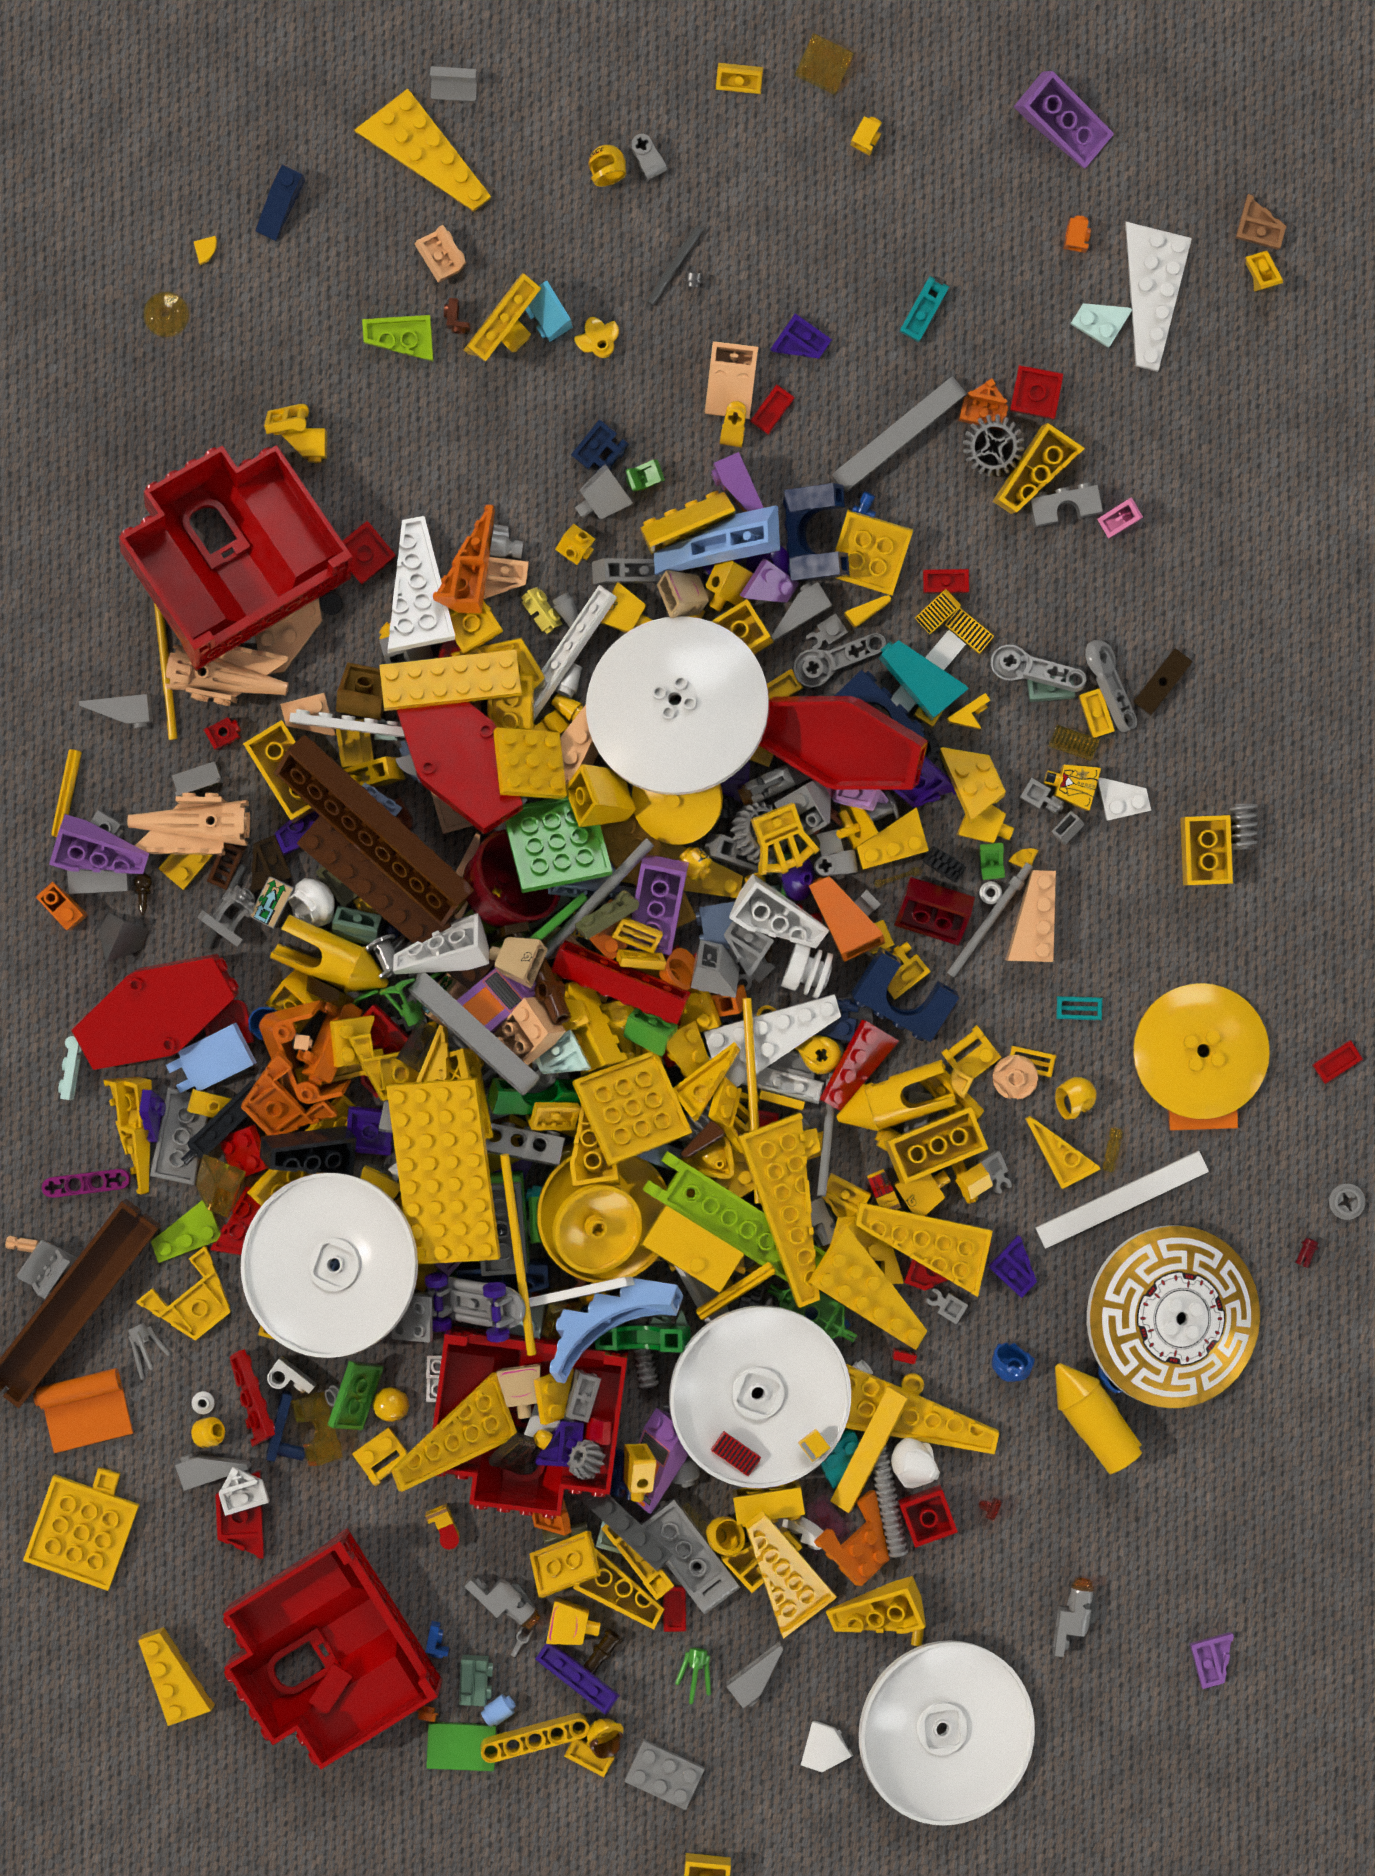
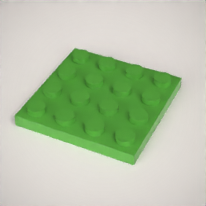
M568 796L564 799L552 798L523 804L521 812L504 822L522 893L612 875V868L601 826L579 827Z

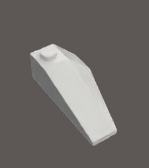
M752 874L739 892L729 915L731 920L748 931L761 932L771 937H780L790 940V942L817 948L829 932L826 926L754 874Z
M479 914L457 919L450 923L452 927L440 933L437 930L432 933L433 937L425 942L417 941L394 954V974L463 971L489 964V945Z

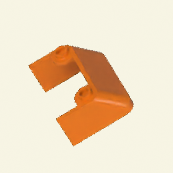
M321 1000L268 1013L259 1024L271 1060L276 1052L280 1050L293 1064L292 1069L279 1078L281 1085L296 1100L306 1104L343 1096L352 1082L349 1078L331 1082V1084H324L320 1087L311 1081L298 1083L295 1068L300 1067L298 1059L295 1058L296 1054L291 1040L296 1035L294 1022L312 1018L322 1005Z

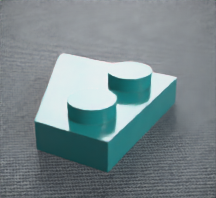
M852 1429L842 1434L835 1448L820 1464L829 1485L833 1489L841 1481L860 1443Z

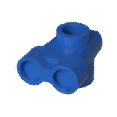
M864 491L859 507L854 505L852 511L874 517L876 512L869 508L876 496Z

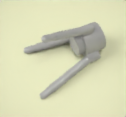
M142 1323L128 1330L130 1335L128 1338L132 1345L140 1380H144V1374L137 1346L140 1347L149 1370L153 1369L144 1343L149 1341L148 1336L154 1340L167 1356L170 1355L164 1344L154 1334L151 1326L146 1328L145 1323Z

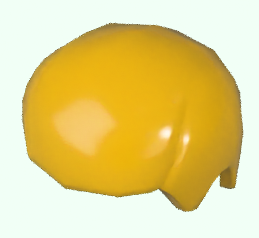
M394 1387L381 1389L375 1394L372 1402L374 1413L380 1419L387 1422L401 1420L407 1414L410 1406L407 1395Z

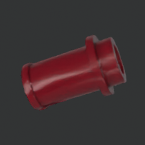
M1306 1237L1305 1241L1301 1242L1303 1245L1295 1263L1301 1265L1303 1258L1306 1257L1303 1267L1309 1268L1315 1250H1318L1319 1247H1317V1241Z

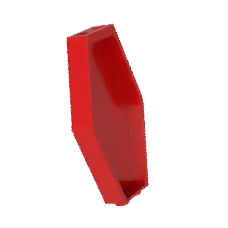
M853 696L772 697L769 700L767 725L759 746L827 788L834 790H912L919 784L928 740L863 700Z
M461 702L396 710L417 777L422 785L483 834L490 832L523 810L520 796L500 795L493 734L497 726L472 704Z
M218 954L138 968L127 975L71 1031L93 1070L172 1056L178 1053L239 994V986L236 980L228 974V966L222 957L220 958Z

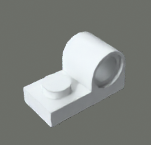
M283 1356L277 1360L267 1377L269 1385L275 1389L285 1387L292 1380L296 1389L302 1393L306 1391L308 1394L317 1384ZM276 1371H280L285 1375L283 1382H279L274 1378Z

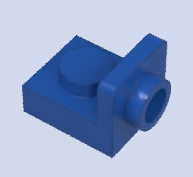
M436 1621L431 1622L425 1652L430 1653L431 1657L443 1658V1656H448L449 1647L436 1645V1643H441L444 1631L439 1629L441 1622Z

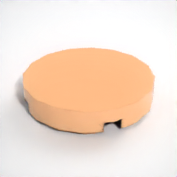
M1010 1055L1001 1059L995 1066L993 1072L994 1086L998 1093L1005 1098L1023 1099L1036 1089L1038 1081L1037 1068L1028 1058L1020 1055Z

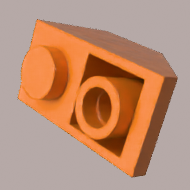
M51 882L36 896L41 904L67 931L73 930L88 916L79 904L54 882Z

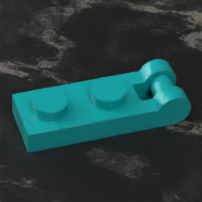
M929 276L899 331L917 342H920L950 287L946 284H939L932 276ZM930 289L938 293L936 298L928 294Z

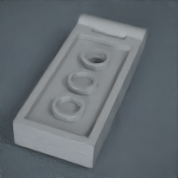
M675 1497L640 1522L645 1529L673 1554L666 1562V1565L704 1614L741 1588L740 1583L731 1573V1570L721 1560L718 1553L711 1549L705 1536ZM699 1562L701 1567L694 1568L693 1564Z

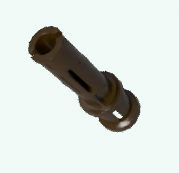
M607 1628L604 1637L598 1644L593 1646L594 1652L583 1666L592 1674H595L604 1660L611 1658V1652L617 1644L622 1643L623 1639L617 1633Z

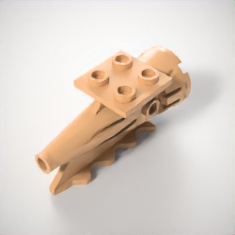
M174 644L172 648L176 649L175 653L170 652L166 669V678H170V684H166V689L186 690V692L191 694V698L208 702V699L211 698L217 704L230 706L231 702L237 703L238 699L235 697L241 693L287 695L289 682H284L268 675L287 663L289 660L288 656L237 646L196 671L183 646Z
M182 793V797L176 796V802L179 804L172 810L128 815V828L150 831L135 845L149 854L225 855L224 843L247 846L248 842L244 839L250 836V812H245V806H249L248 800L227 802L217 793H205V797L196 796V793Z

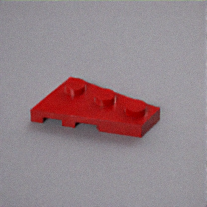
M245 1187L232 1210V1216L227 1224H224L222 1227L221 1235L217 1242L213 1243L210 1250L241 1256L248 1228L261 1208V1205L247 1193L251 1189L250 1187Z

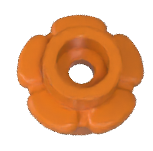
M422 1706L421 1710L416 1711L418 1712L417 1719L435 1722L436 1715H439L435 1713V1708Z

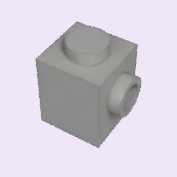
M97 810L90 823L119 838H122L124 834L122 830L124 824L103 811Z

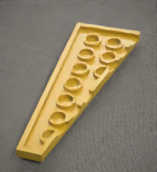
M802 1113L791 1115L738 1136L798 1308L820 1300L819 1289L808 1283L816 1270V1251L813 1242L814 1230L811 1221L812 1209L809 1180L807 1179V1156H805Z
M846 1364L851 1383V1406L845 1428L866 1431L888 1386L891 1385L910 1398L890 1436L913 1438L921 1442L995 1454L999 1437L997 1429Z

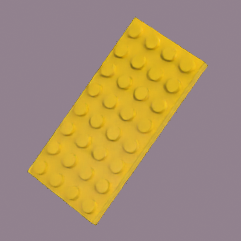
M468 1078L387 1085L403 1213L415 1238L418 1264L499 1260L501 1254L478 1079Z

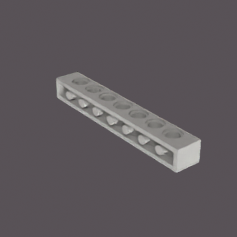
M384 1101L379 1131L393 1134L389 1103ZM490 1119L492 1131L499 1132L501 1139L498 1142L486 1140L487 1153L497 1155L509 1154V1157L556 1167L559 1165L564 1138L560 1137V1133L547 1131L546 1134L538 1133L537 1130H531L529 1126H525L523 1130L515 1128L516 1124L502 1122V1125L494 1124L493 1120ZM515 1135L521 1136L523 1145L520 1147L513 1146L510 1142L511 1137ZM536 1140L544 1141L546 1145L545 1150L541 1152L536 1151L533 1148V1142Z

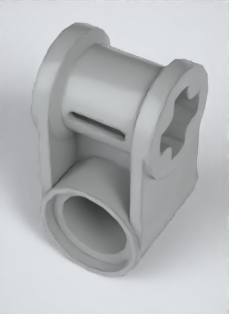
M646 134L636 135L632 140V152L641 171L645 173L644 177L649 181L668 169L650 137ZM638 142L646 144V150L643 151L641 148H638Z
M855 850L819 857L814 863L815 873L821 877L858 873ZM822 860H825L826 864H830L827 872L819 869Z

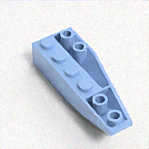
M775 505L734 514L654 552L655 575H662L666 570L677 572L780 551L778 506Z

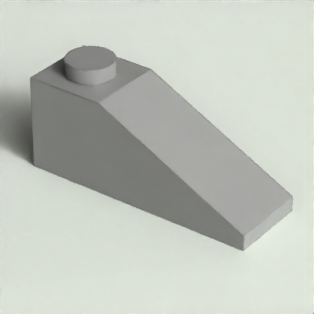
M603 558L592 562L593 585H616L617 582L620 584L659 582L663 574L655 575L654 559Z
M810 581L800 588L801 592L798 593L771 636L773 641L778 640L832 606L818 582L813 584Z
M148 694L79 701V706L134 725V728L148 727L147 723H153L151 696Z
M708 834L704 852L710 858L758 872L759 863H755L754 860H748L747 855H741V848H736L737 841L722 834ZM777 858L771 860L768 864H775Z
M193 1453L181 1456V1461H178L175 1465L183 1490L185 1491L227 1477L232 1467L242 1471L250 1468L251 1463L246 1460L202 1454L194 1456Z
M781 1641L777 1642L726 1681L727 1688L742 1708L747 1705L751 1707L759 1701V1696L762 1694L783 1651Z

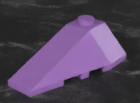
M65 814L58 831L49 865L73 872L87 869L93 870V872L113 870L115 873L143 874L149 853L86 820Z

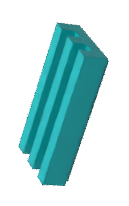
M1057 996L1056 1019L1102 1020L1103 998ZM1062 1001L1097 1002V1006L1062 1005ZM1062 1010L1097 1011V1015H1064Z

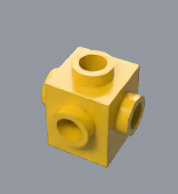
M573 523L565 532L555 550L578 565L583 558L588 560L594 551L591 546L596 539Z

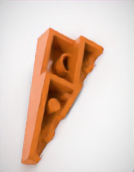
M486 505L484 507L485 512L480 520L475 522L472 534L467 536L452 561L450 571L447 576L444 575L440 588L437 592L433 593L434 601L458 613H482L495 515L494 505Z

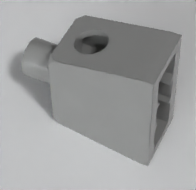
M605 464L579 490L586 500L577 505L575 509L582 518L594 511L599 519H603L631 505L633 502Z

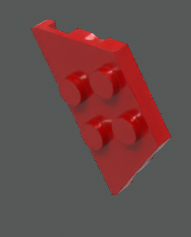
M257 1470L251 1475L261 1479V1470ZM219 1492L215 1494L217 1540L226 1544H232L239 1550H245L256 1555L259 1559H264L262 1505L225 1516Z

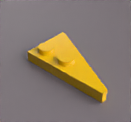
M439 1025L416 1082L450 1080L448 1027Z
M735 1042L673 1088L679 1102L694 1122L701 1116L738 1055L740 1049Z
M1031 1116L1025 1118L1061 1189L1100 1170L1096 1163Z

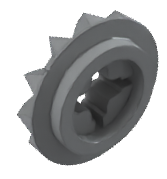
M1349 1183L1339 1184V1186L1332 1190L1328 1198L1331 1211L1335 1216L1344 1220L1356 1218L1365 1207L1363 1192L1357 1186ZM1344 1195L1348 1198H1355L1349 1202L1350 1210L1346 1205H1338L1344 1200Z

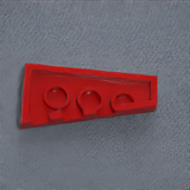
M861 1020L819 1100L841 1111L899 1040L871 1023Z

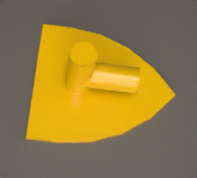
M840 804L841 812L838 815L842 821L843 828L836 832L839 839L847 837L852 849H855L878 834L872 819L865 809Z

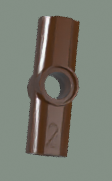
M544 957L535 979V996L537 1000L544 1001L554 1025H561L564 1022H568L572 1017L564 1000L565 986L563 982L556 981L548 961Z

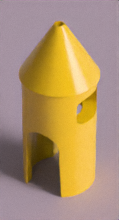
M292 915L287 917L282 930L318 947L322 953V958L311 957L278 943L275 950L271 952V959L320 981L334 985L342 990L343 993L387 987L388 979L379 978L382 970L369 951H366L365 946L361 947Z
M939 1060L890 1076L888 1080L877 1084L864 1083L836 1116L838 1122L881 1132L882 1129L955 1106L957 1102L954 1092L919 1103L908 1102L903 1095L904 1087L943 1073L946 1067L943 1061Z
M1057 1364L1055 1366L1058 1410L1062 1411L1075 1431L1087 1443L1109 1474L1116 1473L1134 1462L1142 1454L1139 1448L1142 1444L1119 1413L1117 1406L1100 1384V1380L1064 1364Z

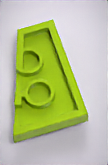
M430 315L362 319L364 344L434 362Z
M205 1197L151 1241L158 1263L218 1240L221 1232L208 1197Z

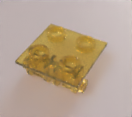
M813 33L795 76L835 95L848 66L852 62L854 53Z

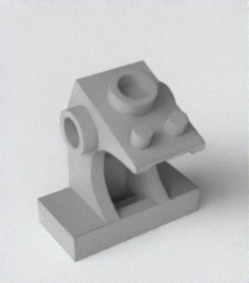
M237 885L233 890L229 888L222 897L223 902L212 917L203 910L197 917L235 946H238L243 939L237 936L234 930L244 916L248 918L250 913L253 914L255 904L254 895L248 889H242ZM231 904L239 908L232 919L223 914Z

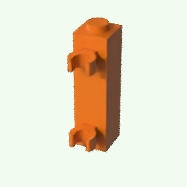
M321 1000L322 1005L318 1010L327 1015L311 1052L305 1050V1052L298 1050L295 1057L305 1063L301 1073L309 1077L308 1081L316 1085H321V1083L331 1084L338 1067L334 1066L330 1021L360 1017L363 1010L352 1003L336 1007L329 1002L325 1003Z

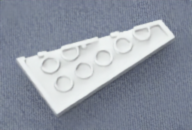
M1125 222L1130 299L1133 309L1132 324L1135 366L1158 372L1192 238Z
M424 516L402 520L388 653L455 640L448 607L433 599V593L438 591L442 583Z
M835 994L753 1017L756 1074L841 1017ZM744 1020L704 1031L711 1059L733 1042L737 1044L740 1051L724 1077L729 1079L736 1087L747 1081Z

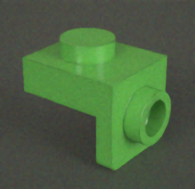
M653 459L638 467L625 470L627 483L633 491H642L665 481L658 459Z
M1002 843L980 845V869L983 880L1005 877L1003 866L1004 848Z

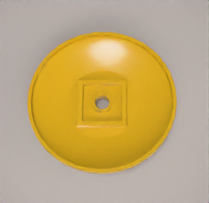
M1206 983L1184 985L1159 997L1141 1018L1133 1045L1135 1068L1148 1094L1158 1104L1172 1113L1194 1119H1210L1224 1116L1247 1103L1257 1092L1264 1080L1270 1055L1267 1032L1255 1009L1237 993L1218 985ZM1201 1044L1209 1048V1054L1206 1057H1200L1197 1053V1049Z
M569 1156L551 1172L539 1195L537 1226L545 1250L560 1268L570 1275L587 1282L599 1283L622 1277H634L640 1274L658 1258V1255L640 1245L665 1205L642 1189L647 1181L650 1180L666 1190L667 1186L663 1178L648 1161L638 1156L617 1163L620 1185L615 1186L624 1190L636 1202L642 1218L641 1236L633 1253L618 1267L603 1273H584L575 1270L560 1257L552 1237L553 1222L559 1207L573 1192L582 1188L573 1187L570 1169L571 1156Z

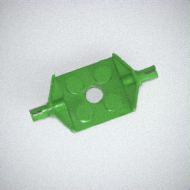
M773 1284L770 1285V1288L773 1290L768 1289L767 1292L778 1298L780 1301L779 1307L792 1310L805 1317L806 1309L808 1307H815L818 1311V1317L812 1321L821 1327L832 1340L837 1336H842L850 1342H854L855 1339L850 1336L856 1338L857 1334L845 1327L844 1305L819 1291L820 1300L798 1308L791 1288L785 1291Z

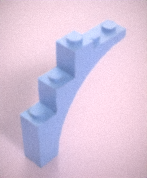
M633 1278L635 1285L621 1288L620 1297L595 1293L593 1301L589 1303L588 1313L563 1309L561 1317L556 1322V1330L562 1338L558 1341L555 1358L550 1363V1373L556 1382L565 1383L572 1367L581 1354L596 1339L610 1329L624 1322L644 1316H677L683 1299V1294L678 1285Z

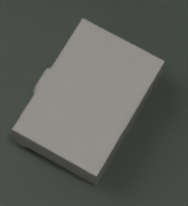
M80 869L79 872L67 870L69 894L130 890L129 873H115L113 870H101V872H93V870Z

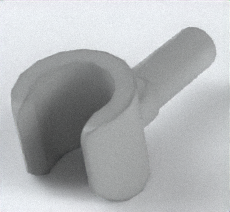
M524 1625L516 1634L517 1643L511 1653L513 1657H516L521 1646L527 1643L533 1634V1630L529 1634H525L523 1632Z

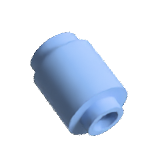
M501 1694L484 1707L481 1715L488 1726H497L515 1713L514 1708L516 1705L509 1695L505 1697Z

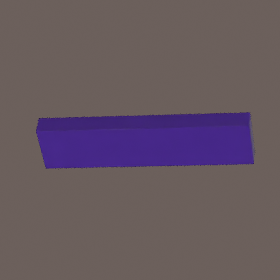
M545 1644L535 1658L536 1661L605 1715L609 1713L620 1696L555 1644Z

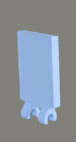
M234 1023L178 1052L180 1058L167 1064L166 1067L169 1073L181 1067L183 1068L188 1079L176 1085L179 1092L182 1093L194 1086L197 1090L201 1091L257 1062L237 1023Z

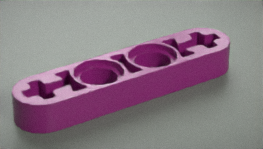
M121 1168L47 1178L43 1182L42 1192L49 1198L119 1190L129 1185L131 1176L127 1170ZM109 1173V1178H114L118 1176V1173H121V1176H125L126 1180L122 1182V1185H119L118 1181L110 1182L111 1187H108V1177L106 1174ZM95 1175L101 1176L104 1180L101 1188H96L92 1185V1178ZM72 1178H77L81 1181V1188L78 1191L72 1190L69 1186ZM61 1179H65L64 1188L56 1189L55 1193L47 1189L51 1181H53L54 1185L63 1184Z

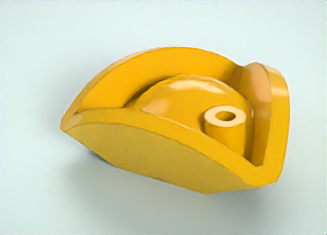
M727 1135L687 1160L682 1157V1161L706 1176L730 1179L734 1175L733 1154Z

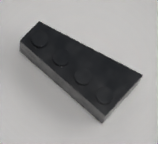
M346 1126L261 1136L260 1158L272 1170L306 1171L308 1174L340 1173L353 1176L357 1137Z

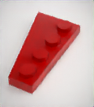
M245 1349L237 1351L229 1358L236 1385L242 1388L239 1398L241 1406L247 1408L248 1418L245 1419L247 1429L252 1428L254 1438L250 1439L251 1446L254 1447L274 1436L275 1426L272 1419L268 1416L266 1400L261 1396L259 1380L254 1376L251 1368L252 1360L247 1355Z

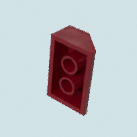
M910 877L894 926L959 946L972 914L975 897Z

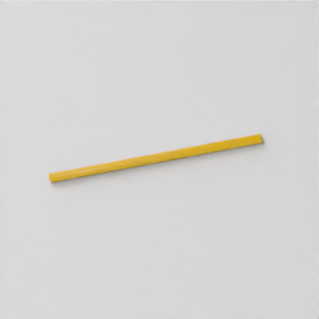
M154 603L169 740L178 739L173 690L166 689V684H170V678H166L169 659L166 624L164 616Z
M742 998L750 1131L759 1128L752 999ZM754 1185L755 1203H761Z
M501 1154L500 1159L518 1291L526 1307L523 1318L527 1355L532 1356L536 1354L510 1157L509 1154Z

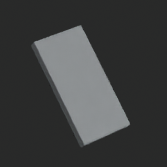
M168 1087L165 1100L166 1111L161 1119L158 1142L150 1173L152 1177L195 1185L201 1158L196 1156L188 1165L181 1158L190 1150L187 1142L208 1123L209 1117L187 1111L192 1092L184 1091L180 1093L178 1089Z

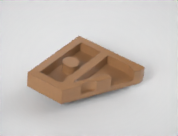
M1248 194L1235 239L1279 250L1286 226L1279 219L1274 218L1268 209L1259 205L1252 195Z

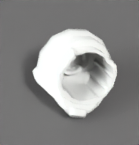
M304 878L295 885L293 894L288 900L293 916L317 927L329 924L334 919L335 898L330 888L323 882L310 878Z
M904 1438L895 1446L891 1457L892 1468L904 1487L916 1488L939 1478L940 1471L934 1461L933 1450L929 1443H921L913 1438Z

